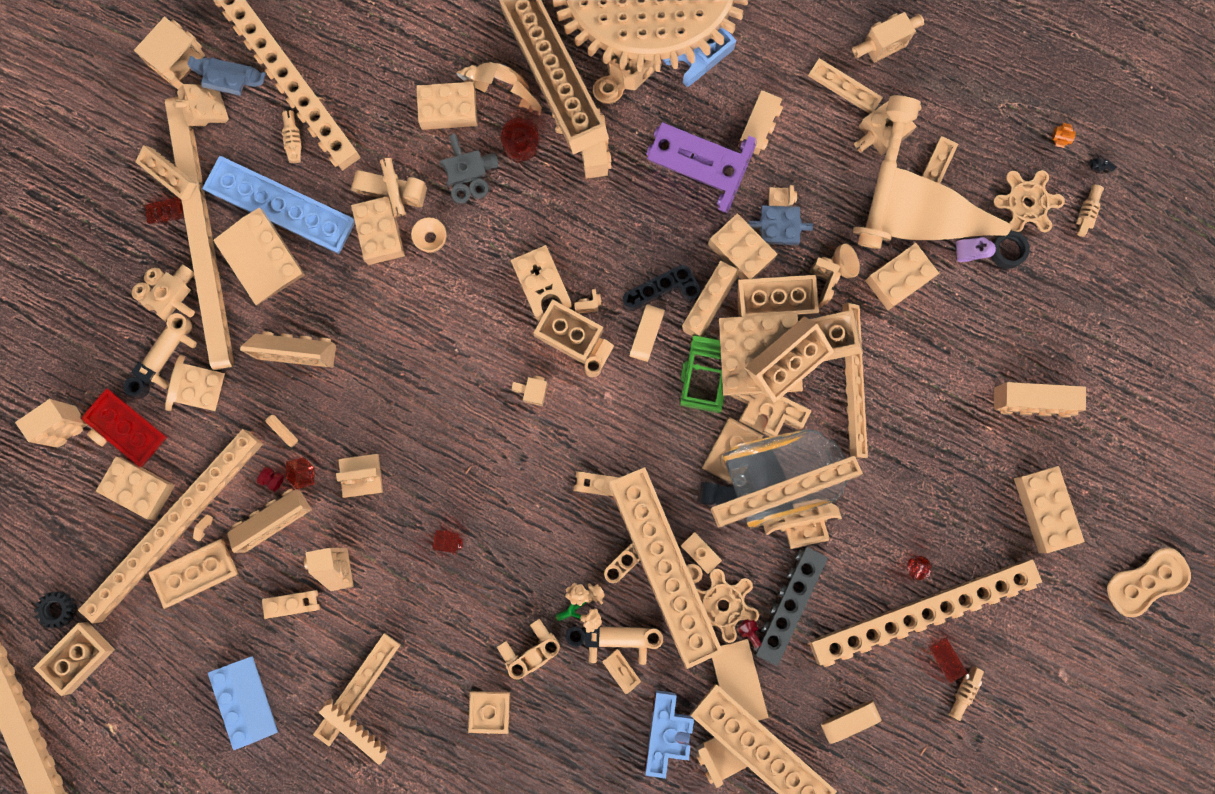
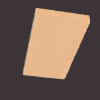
M221 538L149 572V575L162 606L166 609L238 575V571L224 539Z
M748 639L720 645L723 653L712 657L719 687L757 721L768 718Z

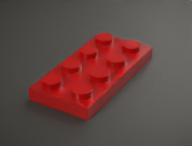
M107 388L81 417L84 422L139 467H143L168 438Z

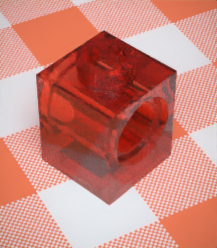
M436 530L432 549L457 554L458 550H462L464 539L458 533Z

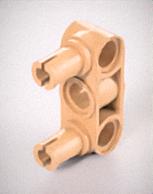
M540 619L530 625L539 639V644L524 652L520 657L515 655L507 641L497 647L506 662L505 665L509 676L513 679H521L530 672L535 671L559 652V641L554 634L552 635V633L547 631ZM554 642L557 646L556 651L548 652L546 650V643ZM513 665H521L523 673L520 675L515 674L512 670Z

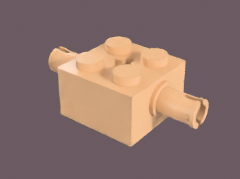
M903 12L899 15L897 13L893 14L883 23L878 22L874 24L865 42L852 48L854 56L859 58L869 53L875 63L907 47L916 32L915 29L924 25L923 17L918 14L909 19L906 13Z
M889 101L865 117L859 125L865 136L856 141L854 146L856 149L860 146L858 149L860 153L872 144L881 156L886 153L893 127V122L886 113ZM913 121L905 125L901 141L911 135L917 127Z

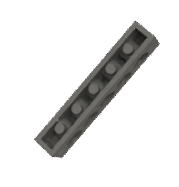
M808 547L798 550L795 556L797 562L794 567H790L786 576L789 579L786 585L783 584L779 590L778 595L780 598L778 602H774L771 607L770 613L772 615L770 620H766L761 629L763 632L761 639H759L761 646L758 648L753 646L756 656L776 666L779 665L828 557ZM805 563L810 566V572L806 575L801 571V567ZM799 581L802 589L796 593L793 590V584ZM788 599H791L794 603L791 610H786L784 607V603ZM780 617L785 619V626L783 628L776 626V620ZM773 635L776 636L777 643L774 646H769L767 643L768 638Z

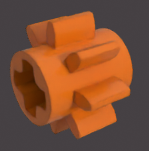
M1063 123L1062 126L1054 128L1051 139L1054 140L1055 146L1064 148L1065 145L1073 143L1076 131L1073 130L1072 125Z

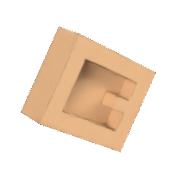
M790 185L789 188H769L768 206L792 207L796 203L797 191H794V185Z
M592 289L593 300L589 301V299L585 298L579 299L578 302L574 303L575 312L578 314L598 312V306L601 305V296L596 294V289Z

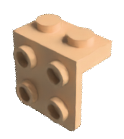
M818 257L809 272L827 279L818 302L819 308L824 304L827 305L828 301H831L834 294L832 287H834L835 283H838L841 273L838 272L840 266L832 263L833 261L826 257Z
M715 737L696 746L699 753L695 755L700 765L705 764L708 770L705 772L709 783H714L716 788L724 784L723 779L748 767Z

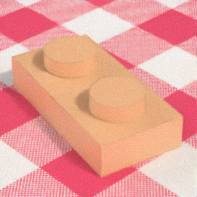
M618 649L602 661L625 694L632 691L641 682Z

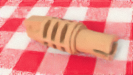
M289 110L290 118L287 116V111H283L284 128L282 136L284 149L289 163L301 162L302 146L300 132L295 124L294 111Z
M1092 185L1088 199L1083 202L1076 224L1080 225L1077 232L1078 236L1085 237L1088 229H1093L1100 210L1099 200L1104 190V187L1100 185Z
M972 666L970 672L965 674L955 694L956 701L948 714L949 716L961 721L967 706L972 705V701L982 682L980 680L984 671Z

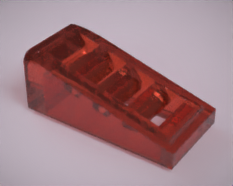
M179 197L145 205L148 224L185 218L182 200ZM155 208H156V212H157V217H155V214H154V209H155Z

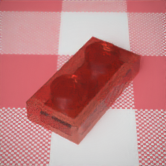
M944 637L928 647L949 683L967 674L966 669L947 638Z

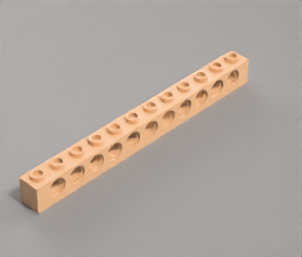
M213 0L218 8L223 7L225 11L222 13L228 22H234L233 28L239 37L241 35L245 37L243 42L250 51L253 49L256 52L254 57L260 65L264 63L267 67L264 71L271 80L275 78L278 82L275 86L280 93H286L288 96L286 101L291 108H297L299 111L297 116L302 123H308L310 127L307 129L313 138L316 136L319 138L320 142L318 144L324 153L326 151L330 153L329 160L335 167L339 166L343 171L359 160L361 157L247 1ZM262 44H266L265 47L259 48ZM277 58L275 62L270 63L271 59ZM287 72L285 77H280L282 73ZM298 87L295 92H291L292 88ZM309 101L307 106L302 107L303 102ZM315 116H320L317 121H312ZM330 130L329 135L323 136L325 131ZM336 145H341L339 150H333Z
M242 429L78 611L92 624L103 622L259 450L263 443L251 432Z
M1026 559L810 640L809 644L817 664L827 667L835 664L834 660L842 658V660L853 657L855 652H868L872 650L871 646L879 644V646L889 644L892 638H905L909 636L908 632L913 630L920 632L926 630L929 624L939 625L946 622L945 618L963 616V612L969 609L971 612L982 608V604H995L1000 602L1001 597L1007 596V598L1018 595V591L1025 589V591L1037 588L1036 584L1041 583L1042 580L1034 560ZM1016 574H1018L1020 577V582L1018 584H1015L1014 582V576ZM997 581H1000L1002 584L1000 591H997L995 588ZM979 588H982L984 591L982 598L977 596ZM962 594L966 598L963 605L959 603V597ZM943 601H945L948 606L945 612H942L940 609V605ZM925 608L929 610V616L926 619L922 617V611ZM906 615L911 617V623L908 626L903 622ZM891 622L893 625V629L891 632L887 633L885 631V625L886 623ZM869 629H873L875 635L869 640L866 633ZM851 636H855L856 644L850 647L848 639ZM832 643L838 645V650L835 653L829 651Z

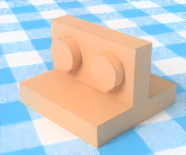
M379 454L339 459L340 473H336V478L338 482H341L343 498L383 493Z

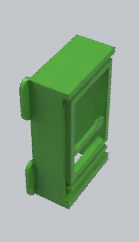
M693 335L688 362L683 364L681 381L684 384L679 406L720 413L724 400L722 393V369L703 367L699 364L693 365L695 355L721 360L720 340ZM692 368L721 373L715 402L687 397Z

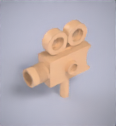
M183 264L173 276L167 272L164 274L159 268H151L144 275L146 283H138L133 287L132 297L147 310L156 311L157 315L165 322L175 309H178L188 317H192L195 312L181 302L191 291L186 284L194 276V272Z

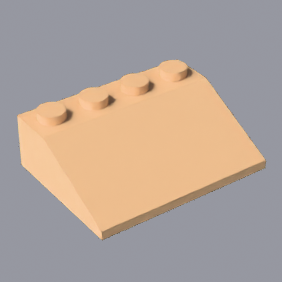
M260 207L241 218L213 240L256 306L305 276L268 216Z
M263 331L262 334H254L241 346L240 350L257 360L333 368L336 345L328 338H319L318 341L312 340V337L300 336V338H293V335L290 334L274 336V333Z

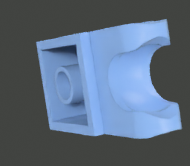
M723 28L718 31L724 36L723 45H719L712 38L707 41L711 47L710 55H705L699 47L694 49L695 63L691 64L685 54L677 56L678 61H684L690 66V69L683 77V84L686 87L692 85L734 50L737 40ZM670 58L663 59L666 65H671Z

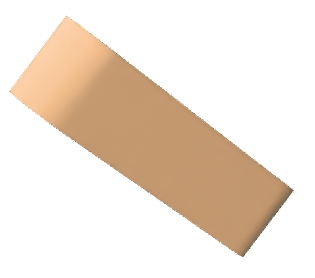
M359 170L355 172L351 186L352 191L376 198L389 196L386 183L383 182L384 176ZM409 177L407 181L398 179L397 183L403 204L422 207L427 191L425 183Z

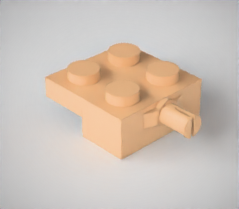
M183 84L177 91L179 100H172L174 108L182 107L188 126H206L208 123H226L229 120L220 91L203 88L202 85Z

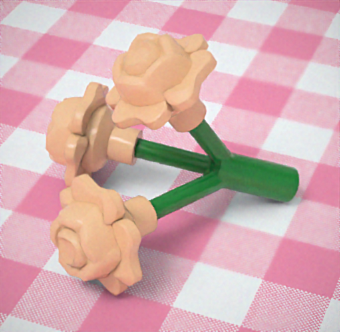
M573 583L571 587L566 588L567 593L565 595L571 601L568 609L557 613L556 619L561 621L570 616L579 618L584 622L586 632H594L602 624L598 609H590L587 615L577 614L575 610L585 603L589 604L592 601L602 605V599L605 596L604 591L598 584L592 586L589 583V590H586L582 584L577 585Z

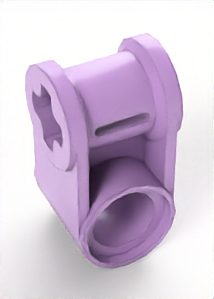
M984 237L956 241L958 262L989 258L996 251L995 244Z

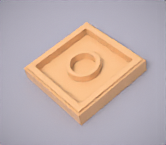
M470 691L468 733L508 734L510 692Z

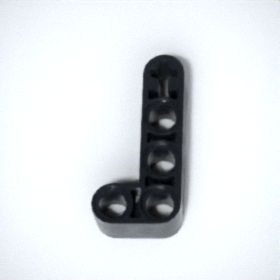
M680 265L626 292L623 296L622 304L625 310L632 312L677 289L686 302L691 303L697 300L700 294V287L689 267ZM684 272L687 278L680 279L677 277V273ZM663 280H667L670 283V286L668 288H663L660 285V282ZM692 288L695 290L696 295L689 296L686 290ZM645 289H651L653 291V295L649 297L645 296L643 294V291ZM628 298H631V300L635 299L633 305L631 303H627Z
M700 482L697 503L717 506L753 493L755 490Z

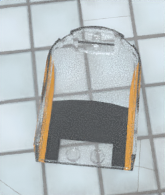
M811 429L738 444L723 454L738 498L846 459L840 447L832 439L829 440L821 432ZM848 480L746 517L748 528L752 529L829 505L843 495Z

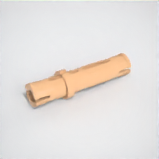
M385 158V161L382 159L380 164L384 174L383 182L387 186L393 216L401 217L400 214L404 216L406 212L397 183L398 175L395 174L392 158Z

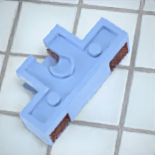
M655 690L648 749L644 765L645 776L666 778L668 758L689 761L690 733L692 734L694 718L689 715L674 713L677 697L675 693Z

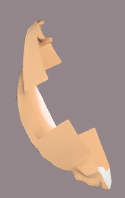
M489 62L483 63L478 67L471 65L457 72V75L464 82H473L475 88L484 93L489 84H492L494 77L514 85L510 92L522 98L519 107L527 108L530 112L536 110L538 115H541L542 107L530 94L527 82L510 67Z

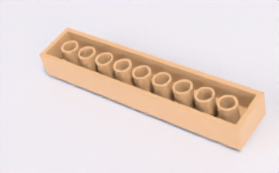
M499 0L503 14L572 153L576 154L609 139L606 125L542 1Z

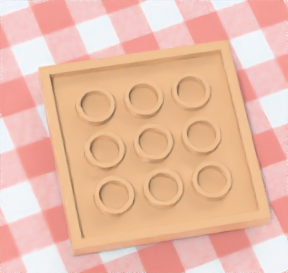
M797 314L719 318L723 396L764 393L753 381L745 367L798 322ZM802 380L788 392L803 391Z

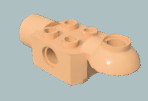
M613 54L607 64L610 75L601 77L593 85L594 96L604 104L615 103L623 95L625 89L636 90L655 72L654 60H644L643 70L638 72L637 60L628 59L627 65L623 70L620 69V56Z

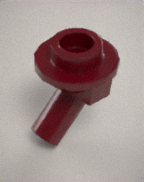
M750 619L742 621L738 627V632L743 638L748 636L755 648L761 646V642L755 634V631L758 630L756 621Z

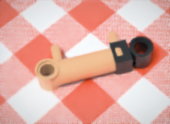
M174 313L168 317L167 326L144 360L138 362L132 370L131 374L136 377H130L124 382L123 389L127 395L144 398L149 394V384L154 386L156 383L164 389L169 387V382L161 378L159 372L180 341L191 348H195L197 345L196 341L186 336L192 330L190 319L179 313ZM182 320V326L177 329V323ZM139 383L140 388L135 392L134 387Z
M575 625L567 630L565 636L567 643L573 647H578L585 642V647H589L590 663L597 662V648L623 647L639 648V664L645 665L647 663V648L657 649L663 643V635L657 628L599 626L594 632L590 631L588 633L582 627ZM572 631H579L581 633L579 641L571 640L570 633ZM651 633H656L659 637L658 641L654 644L649 643L647 639Z

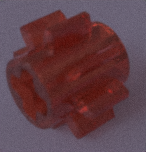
M916 556L915 559L910 558L907 563V571L915 580H923L924 577L929 578L932 573V565L924 556Z

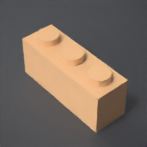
M761 90L738 147L741 146L743 139L747 140L748 136H751L757 140L753 153L759 155L761 149L765 151L769 141L766 139L767 134H772L776 125L773 120L775 116H780L783 106L780 105L782 98Z

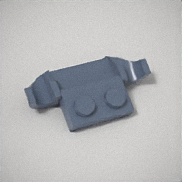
M190 56L187 63L194 72L203 76L201 82L203 88L239 96L244 85L260 86L263 84L266 75L265 72L260 73L251 66L214 58L195 59L193 56Z

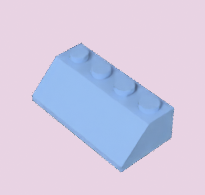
M253 656L208 672L233 750L278 732Z

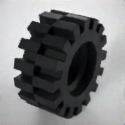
M65 592L44 594L45 596L39 598L40 602L35 604L38 606V609H34V612H38L35 618L40 619L38 623L40 625L44 624L43 627L59 628L68 625L69 621L75 618L72 615L77 612L74 611L77 604L72 603L75 601L74 598H69L71 595L68 593L64 594ZM54 602H58L62 606V613L57 618L51 616L49 612L50 605Z

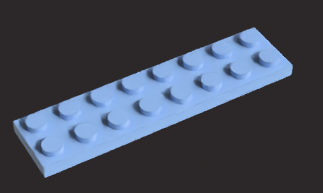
M219 156L202 188L204 191L250 213L260 207L264 210L271 223L337 254H340L355 225L354 218L222 156Z

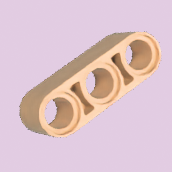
M646 305L630 357L648 362L665 310Z
M633 542L605 569L604 576L609 583H617L640 561ZM626 554L630 555L633 559L632 564L629 566L623 565L621 561L622 557ZM611 568L618 570L619 575L615 580H611L607 576V572Z
M868 701L822 722L821 727L829 744H832L879 723L882 719L874 702Z

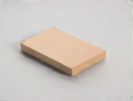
M729 417L702 469L736 487L746 467L730 471L725 456L756 449L764 435Z

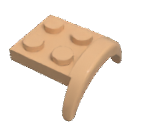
M179 355L170 379L165 409L171 411L173 402L216 411L225 373L183 364L185 356Z

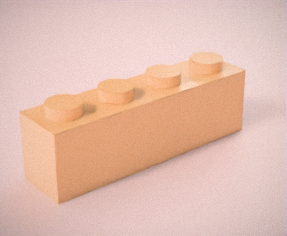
M722 261L719 262L683 323V332L692 337L693 335L703 337L738 277L736 268Z

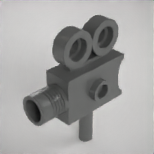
M452 134L449 136L455 157L440 160V166L445 169L448 176L447 188L454 186L451 191L452 200L457 204H464L469 200L470 194L475 199H483L488 194L489 187L486 181L480 178L486 176V170L499 167L496 154L494 152L480 156L479 150L462 154L457 136ZM468 182H471L469 188H468L466 185H464V184H465V183H468ZM475 188H482V192H476ZM462 192L464 197L459 198L457 193Z

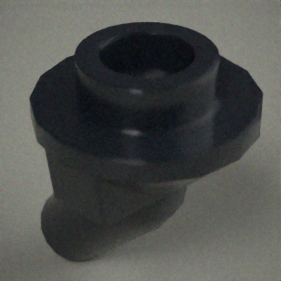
M1094 154L1093 158L1090 159V168L1095 173H1099L1105 170V168L1111 172L1116 169L1115 164L1107 159H1103L1101 155Z

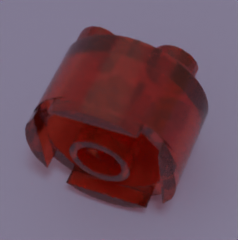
M513 118L504 124L501 132V143L505 154L515 162L527 161L536 155L539 151L540 141L537 127L532 121Z

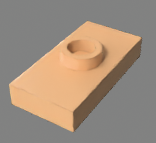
M695 532L681 545L707 574L722 561Z

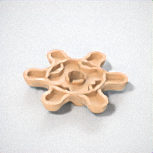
M1010 171L1007 174L1006 181L1011 187V192L1008 195L996 196L993 203L996 208H1005L1011 212L1013 218L1009 223L1011 226L1010 231H1022L1027 222L1034 223L1041 232L1051 230L1052 223L1047 217V212L1050 208L1062 207L1065 200L1060 194L1052 195L1046 191L1045 185L1049 180V175L1046 171H1038L1031 181L1023 180L1016 171ZM1024 198L1031 199V207L1025 205L1023 202Z
M714 569L710 573L712 583L710 589L707 591L697 589V592L711 625L719 627L722 631L723 639L731 643L737 638L735 626L738 621L746 619L757 621L759 618L758 611L755 608L748 607L744 602L745 595L752 590L753 584L751 580L744 578L736 585H729L725 581L724 572L720 569ZM720 600L728 602L727 610L720 611L718 609V602Z

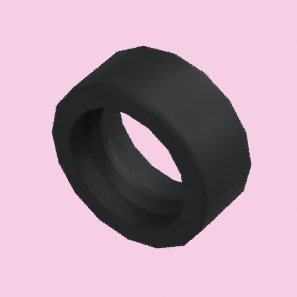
M1010 231L1006 236H997L992 241L995 244L996 251L991 256V259L997 266L1004 269H1012L1019 266L1027 259L1030 252L1027 238L1016 231ZM1010 239L1018 244L1020 255L1017 259L1009 261L1000 254L999 245L1003 240Z

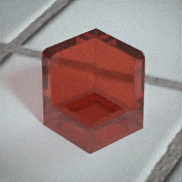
M304 457L286 461V479L295 489L314 485L315 468Z

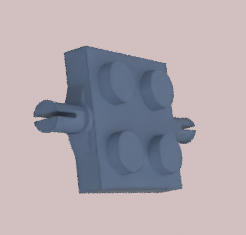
M762 206L760 221L748 220V225L752 229H759L761 238L767 244L799 245L801 230L813 231V223H802L800 207Z

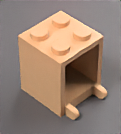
M164 16L134 51L150 68L172 86L179 89L183 85L181 83L182 80L192 70L187 64L190 56H193L195 59H202L205 54L201 50L202 46L190 32H185L175 20L170 21Z

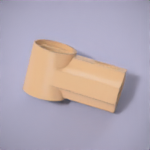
M601 338L598 339L593 351L585 362L584 370L587 376L593 378L601 373L614 347L609 341ZM595 363L598 365V369L591 371L588 365Z

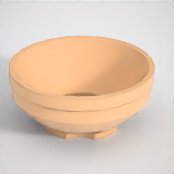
M429 217L419 220L414 225L411 236L413 243L418 249L431 253L443 247L447 234L444 225L439 220ZM428 233L436 235L434 242L428 243L425 241Z
M849 244L838 246L831 259L832 263L840 266L838 272L841 273V276L845 278L856 277L859 274L860 264L855 250Z

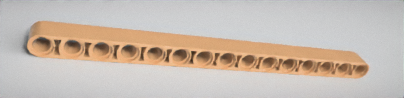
M177 96L165 99L175 165L180 171H183V174L193 179L192 181L197 182L190 200H182L209 362L213 370L234 366V358L205 191L202 189L203 180L194 128L187 125L182 107H173L172 100H179Z

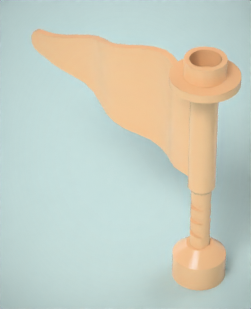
M890 96L886 113L893 122L885 159L881 163L866 228H853V233L860 235L858 245L881 249L882 241H890L891 237L906 240H942L974 236L1008 235L1011 230L1008 222L976 207L959 193L942 184L897 168L896 160L904 127L917 119L921 102L906 96Z

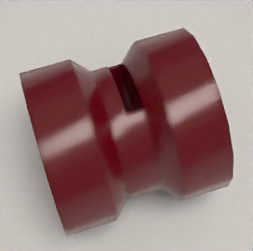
M266 466L260 472L256 482L261 486H267L270 491L276 492L283 483L284 475L275 473L273 469Z

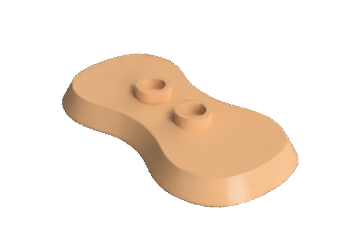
M1159 549L1141 567L1114 575L1107 587L1109 599L1115 609L1123 616H1140L1159 597L1183 591L1191 580L1190 568L1184 557L1175 549Z

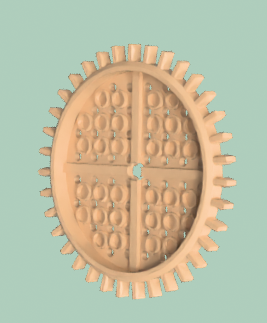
M553 0L554 7L563 5L568 7L557 12L558 21L570 17L573 19V21L564 25L565 33L568 35L577 29L581 31L575 37V45L580 46L589 39L592 42L588 47L589 56L592 57L599 48L605 50L603 54L604 64H608L613 54L620 56V69L623 70L627 65L628 59L637 60L638 72H642L644 60H654L656 72H660L661 60L668 58L671 60L673 69H677V56L683 54L686 55L691 64L695 63L693 50L698 47L705 55H710L711 47L707 43L710 38L719 45H723L724 36L718 31L721 28L732 34L735 31V24L727 20L728 17L731 16L740 20L743 18V10L733 7L734 3L748 5V0H663L662 2L658 0H643L644 2L642 3L639 2L640 0Z

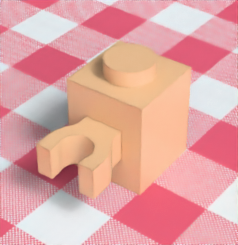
M534 375L533 378L528 377L526 385L513 382L511 390L523 393V401L525 403L543 406L548 383L544 381L545 378Z

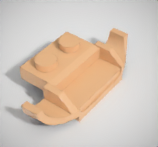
M818 499L794 504L793 509L813 504H828L764 524L766 535L781 529V532L785 531L790 549L829 541L825 522L831 518H838L839 520L842 517L836 505L819 501Z

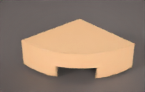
M206 514L195 526L193 539L200 541L205 536L203 531L208 525H211L213 517Z

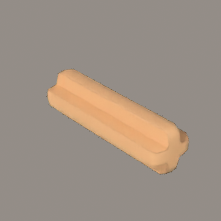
M270 415L265 420L288 446L293 447L298 442V439L275 415Z

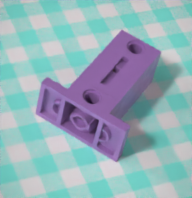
M662 122L661 126H657L654 137L656 139L654 144H650L648 147L647 159L654 164L725 192L724 195H720L717 205L720 211L728 214L757 145L756 138L748 136L747 140L743 139L739 149L742 152L740 154ZM669 142L668 149L662 150L663 144ZM727 168L734 169V173L731 176H725L724 173Z

